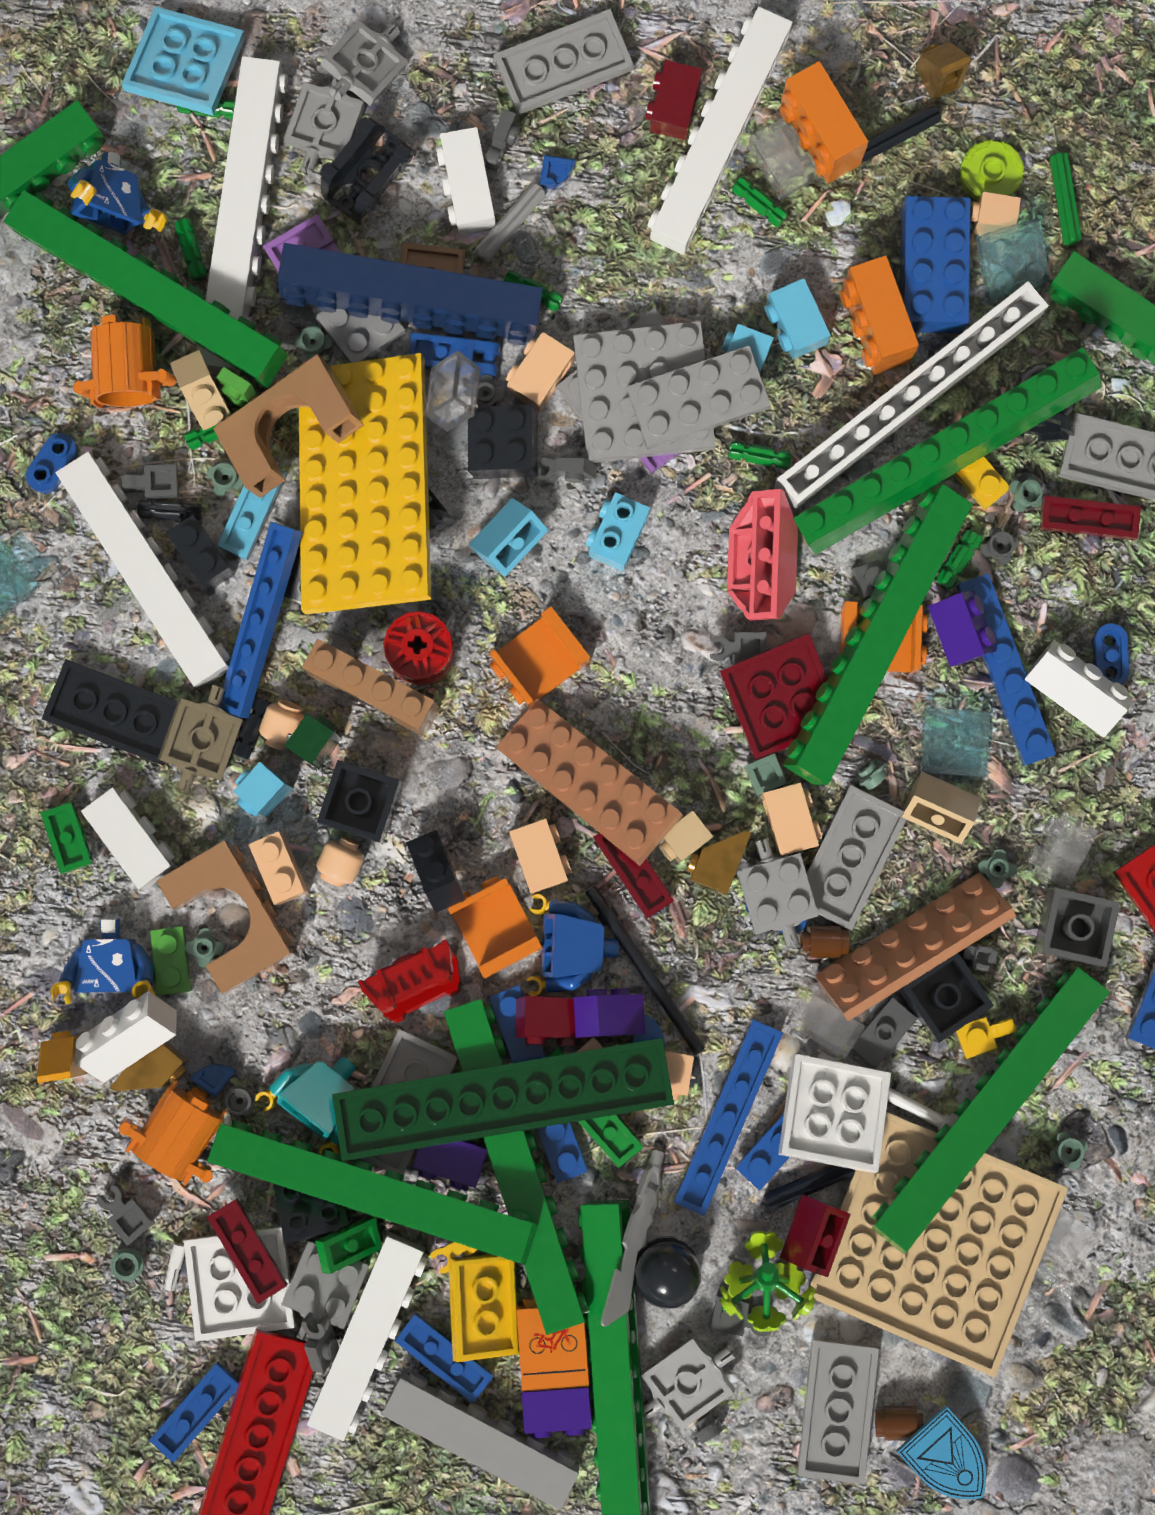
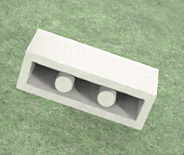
M474 127L441 133L442 145L436 146L439 166L446 165L447 176H442L445 196H452L453 206L447 207L451 226L457 225L459 236L492 230L496 225L478 128Z
M1055 640L1049 644L1034 662L1025 677L1027 682L1102 737H1105L1128 711L1133 699L1124 686L1111 682L1103 676L1098 667L1091 663H1085L1076 656L1072 648L1066 644H1059Z
M112 787L81 812L138 890H147L156 883V880L176 868L172 861L175 855L165 842L158 843L153 836L156 830L152 823L145 816L140 818L133 809L137 804L126 790L121 792Z
M147 991L139 998L130 1001L124 1008L112 1016L106 1017L100 1024L88 1032L82 1033L76 1039L75 1065L103 1083L176 1036L177 1010Z

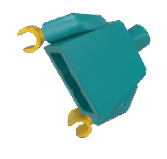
M340 1057L332 1068L320 1060L314 1065L303 1063L287 1068L270 1084L269 1090L262 1091L256 1095L255 1101L261 1100L264 1095L268 1096L270 1104L264 1111L273 1109L279 1104L321 1138L324 1143L319 1149V1155L322 1154L325 1148H331L334 1153L340 1154L332 1094L355 1090L347 1080L356 1068L344 1057Z

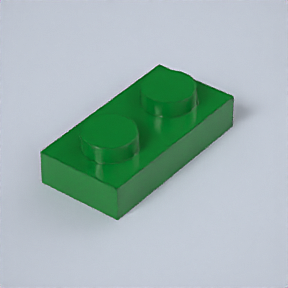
M73 802L40 812L60 874L64 875L94 864Z
M369 1216L350 1224L349 1227L339 1229L315 1241L322 1273L332 1274L382 1249L376 1219Z

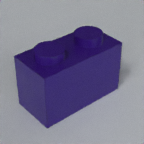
M975 591L961 592L928 606L950 667L966 664L997 651L994 645L996 642L995 634L991 627L987 626L983 615V602L976 595Z
M630 988L610 989V995H607V989L587 990V996L574 997L576 1037L646 1034L643 994H630Z
M470 1140L418 1148L412 1168L418 1169V1175L436 1181L439 1176L449 1179L450 1186L468 1191L469 1186L473 1188L477 1186L488 1150L485 1145Z
M589 1387L522 1392L525 1434L532 1433L534 1438H545L552 1436V1432L565 1431L566 1435H581L585 1433V1429H592Z

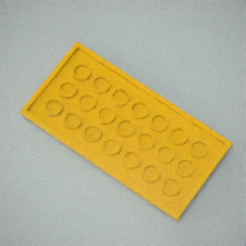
M421 353L332 365V370L364 426L340 443H337L323 431L311 408L299 407L300 531H302L300 539L301 611L306 615L431 600L425 359Z

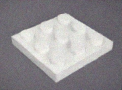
M800 1054L792 1055L778 1155L878 1173L891 1073Z
M281 1226L256 1229L289 1285L291 1278L287 1245L284 1244ZM217 1235L184 1240L195 1342L253 1334L255 1329L275 1331L295 1328V1311L281 1305L288 1285L257 1304Z

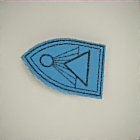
M945 1405L896 1451L913 1471L935 1491L959 1499L983 1498L986 1486V1466L981 1448L968 1429Z

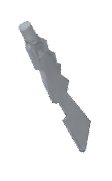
M652 1150L649 1163L643 1171L635 1195L637 1196L636 1204L630 1215L622 1240L625 1252L620 1270H614L601 1319L602 1326L610 1325L627 1313L630 1308L637 1251L646 1246V1230L653 1222L652 1215L657 1207V1193L661 1187L660 1172L665 1153L658 1150Z

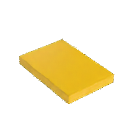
M492 1254L448 1258L453 1361L463 1362L519 1354L515 1262Z

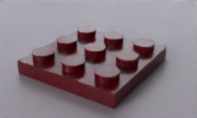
M805 633L718 670L755 761L788 748L790 743L797 739L802 729V719L817 701L815 696L819 687L828 680L810 633Z

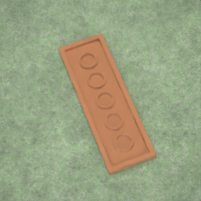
M538 698L496 746L503 755L639 866L683 816L678 809Z
M979 872L820 971L815 977L845 1019L850 1021L1016 917L1013 907Z

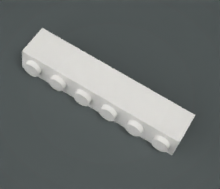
M391 1232L387 1235L307 1426L341 1441L345 1440L348 1432L355 1434L362 1414L357 1413L361 1400L367 1403L376 1384L370 1381L375 1369L382 1370L389 1353L383 1350L388 1338L395 1339L402 1322L397 1319L401 1306L408 1308L415 1289L410 1288V1284L414 1275L421 1277L428 1258L423 1257L426 1247Z

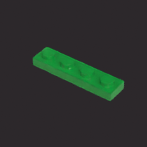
M557 1046L544 1058L564 1055V1053ZM619 1115L578 1121L618 1168L644 1147L642 1141Z

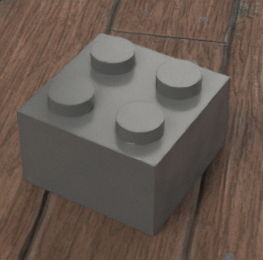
M1060 888L1047 889L1034 953L1095 967H1107L1120 902Z

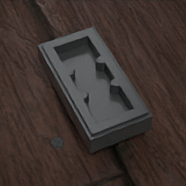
M891 997L849 1047L876 1069L916 1022L917 1018Z

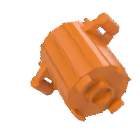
M117 315L101 317L102 325H93L90 331L92 379L75 382L73 385L74 392L90 399L91 405L98 408H103V405L115 407L142 406L153 403L156 399L161 400L160 388L165 386L172 387L176 384L177 380L175 375L164 369L156 371L155 338L152 322L145 317L142 318V324L127 321L117 322Z
M175 1079L172 1085L168 1086L143 1127L134 1124L129 1118H124L120 1121L119 1132L131 1138L125 1151L129 1153L131 1150L133 1154L157 1171L172 1179L183 1181L184 1186L187 1185L193 1175L199 1177L202 1182L208 1183L213 1178L212 1168L209 1165H203L198 1160L218 1130L220 1123L223 1122V1117L227 1110L223 1108L218 1113L210 1106L211 1102L206 1099V1093L196 1087L186 1092L176 1087L178 1080Z

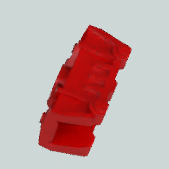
M446 939L430 949L424 947L416 953L401 956L393 961L391 965L376 970V975L368 977L364 981L362 979L358 981L361 991L388 1020L391 1019L396 1024L405 1020L406 1014L446 995L453 997L461 991L459 960Z

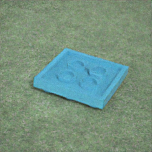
M155 6L122 81L123 90L214 116L245 41L244 30Z

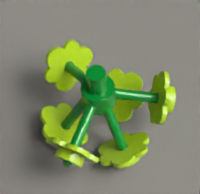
M754 1231L750 1235V1240L745 1242V1248L749 1250L752 1258H762V1265L757 1269L756 1273H752L753 1268L750 1264L742 1265L738 1261L732 1262L728 1267L729 1273L724 1276V1282L729 1285L728 1292L723 1286L719 1287L723 1295L719 1299L722 1304V1310L726 1311L730 1316L736 1313L741 1320L744 1319V1315L736 1304L743 1299L750 1298L757 1289L764 1292L763 1306L753 1307L751 1314L747 1316V1321L753 1324L755 1330L760 1332L777 1331L780 1325L786 1322V1315L778 1312L776 1307L770 1306L772 1291L775 1292L778 1299L785 1300L790 1297L797 1302L791 1313L794 1320H797L801 1314L806 1316L813 1310L816 1298L813 1297L816 1289L811 1285L807 1288L806 1292H803L801 1296L799 1295V1287L805 1284L806 1276L802 1271L798 1270V1266L790 1262L787 1265L782 1262L775 1265L769 1262V1258H773L776 1252L782 1250L784 1246L782 1239L777 1238L776 1233L773 1231Z

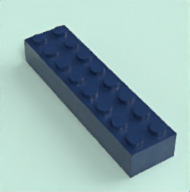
M283 243L277 280L280 300H285V303L290 306L303 307L304 304L315 305L317 309L329 313L336 312V309L349 311L351 316L358 318H367L368 315L381 316V320L387 323L397 324L401 320L413 322V326L421 329H431L432 326L442 327L447 333L457 335L463 334V331L476 333V337L485 340H493L495 337L505 338L507 342L514 345H526V342L529 343L534 338L543 290L540 287Z

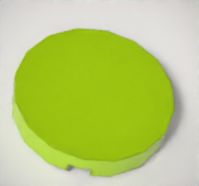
M984 140L975 144L965 154L960 166V181L964 190L977 201L983 192L1012 196L1022 182L1024 163L1019 152L1010 144L1003 141L1000 143L993 140Z

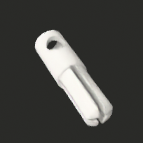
M181 1243L173 1244L164 1289L167 1291L175 1290L179 1271L182 1267L185 1250L184 1244Z

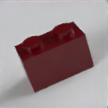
M665 60L663 71H656L653 90H657L655 101L649 100L645 119L650 120V132L682 140L687 139L701 82L702 68Z
M523 996L516 999L515 1038L526 1039V1045H546V1040H557V1046L577 1047V1041L588 1039V1037H576L574 998Z
M802 1194L779 1258L804 1270L828 1277L851 1214Z

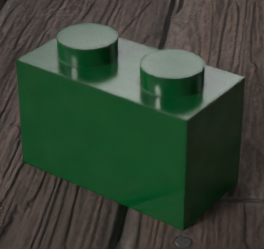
M306 714L284 746L320 770L341 738L335 733L338 728L320 714H317L315 719Z

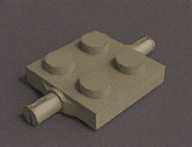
M212 685L207 703H194L183 698L178 700L158 760L173 764L183 771L176 790L189 794L195 775L209 776L222 781L243 720L229 715L219 708L225 691L223 688Z

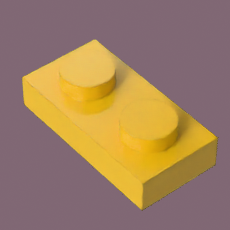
M985 457L953 474L984 511L1009 491V485Z

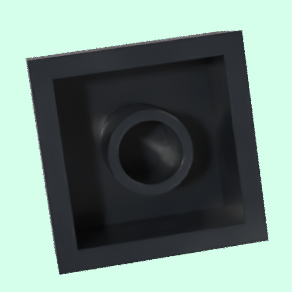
M531 404L468 407V472L475 479L538 476V414Z
M337 760L317 823L383 844L403 782L399 779Z
M959 953L899 989V992L932 1041L938 1043L994 1006Z

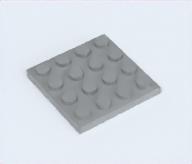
M701 321L573 335L588 461L597 463L714 450L716 448L714 428L647 450L626 390L629 385L704 361L705 352Z

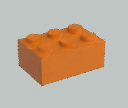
M818 61L787 78L779 110L784 121L787 124L791 123L796 131L795 137L801 149H807L812 157L811 164L819 177L823 176L827 184L859 167L866 151L868 140L821 62Z
M885 255L849 267L846 278L843 281L842 290L839 293L843 307L845 309L849 308L853 319L850 320L853 335L855 338L860 337L863 346L861 357L865 367H870L874 376L909 364L919 344L887 256Z

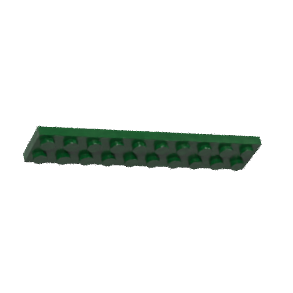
M663 1038L332 1094L342 1161L674 1105Z

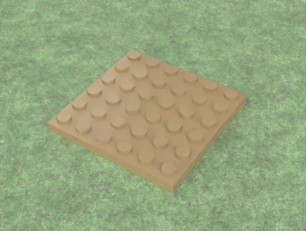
M886 1112L879 1172L871 1173L855 1170L840 1207L841 1210L851 1215L829 1276L825 1277L814 1273L810 1283L816 1289L813 1297L819 1302L995 1378L1067 1194L1068 1187L984 1153L908 1252L903 1255L872 1229L873 1225L877 1222L872 1216L884 1201L890 1205L897 1194L892 1190L904 1175L910 1179L918 1170L913 1165L925 1149L931 1153L938 1142L934 1140V1137L937 1133Z

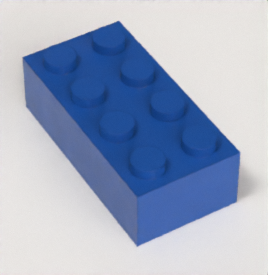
M906 196L900 209L899 292L914 333L962 334L969 323L970 198Z

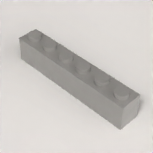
M405 1372L402 1373L382 1412L384 1417L561 1511L579 1475V1465L575 1463L576 1459L561 1450L555 1453L547 1449V1444L542 1439L534 1438L531 1434L527 1438L517 1433V1427L504 1419H499L497 1422L487 1417V1411L476 1404L470 1403L467 1406L457 1401L458 1396L446 1388L440 1387L437 1390L427 1385L428 1380L418 1373L410 1372L409 1375Z

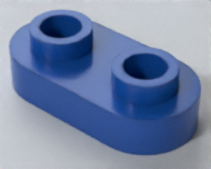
M62 433L49 437L27 469L26 480L29 486L41 494L54 492L61 484L55 472L78 458L79 449L76 442L70 436ZM63 444L65 447L64 451L56 454L55 448ZM41 471H46V478L43 480H38V473Z
M1113 623L1105 624L1097 629L1093 635V665L1098 667L1103 676L1108 680L1123 685L1129 676L1128 637L1121 626ZM1105 636L1113 639L1112 647L1104 644ZM1106 668L1113 669L1115 673L1113 679L1105 675Z

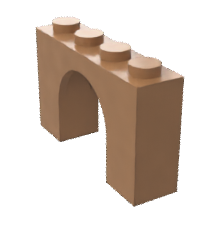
M318 355L302 362L296 370L286 377L278 379L272 387L261 395L253 397L248 404L234 414L226 416L220 424L213 428L243 485L259 498L286 481L269 447L271 430L275 422L284 413L298 407L311 408L323 431L337 443H340L364 426L331 366Z
M318 638L302 666L311 678L339 693L342 690L387 714L396 723L424 738L440 710L433 699Z
M225 840L156 880L172 909L179 910L202 895L220 888L234 891L245 901L250 913V927L246 937L237 947L206 965L222 994L231 992L294 954L291 946L295 944L287 928L280 929L275 918L279 915L269 899L264 901L258 890L262 888V885L253 871L250 873L246 871L242 864L246 858L236 843L231 845L229 841Z

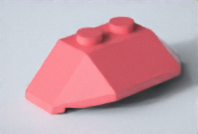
M784 490L753 491L748 497L749 501L740 510L729 528L727 592L736 605L744 612L748 620L780 619L796 593L798 527L793 519L794 516Z

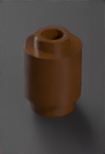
M808 925L806 932H801L800 934L801 951L806 952L808 958H840L841 955H847L850 946L848 929L840 928L839 925Z
M883 1406V1409H875L876 1437H884V1441H906L924 1425L923 1413H917L916 1406Z

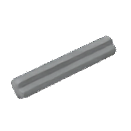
M532 183L476 247V255L481 260L489 262L543 200L545 191L540 185Z

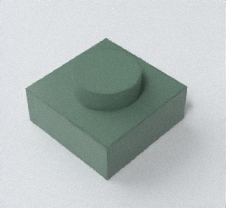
M775 753L744 766L756 797L787 784Z

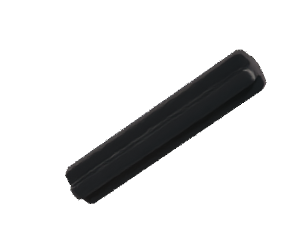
M931 105L867 139L868 145L861 163L939 123L941 114L935 105Z
M835 1165L826 1166L763 1195L764 1201L768 1209L774 1211L801 1199L802 1194L808 1196L853 1176L855 1169Z

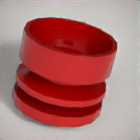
M421 611L406 613L395 619L387 629L383 642L385 657L395 674L406 683L419 687L433 685L444 679L452 669L456 656L454 641L445 624L433 614ZM417 640H422L424 646H427V648L420 650V654H416L414 649L411 648V646L417 644Z

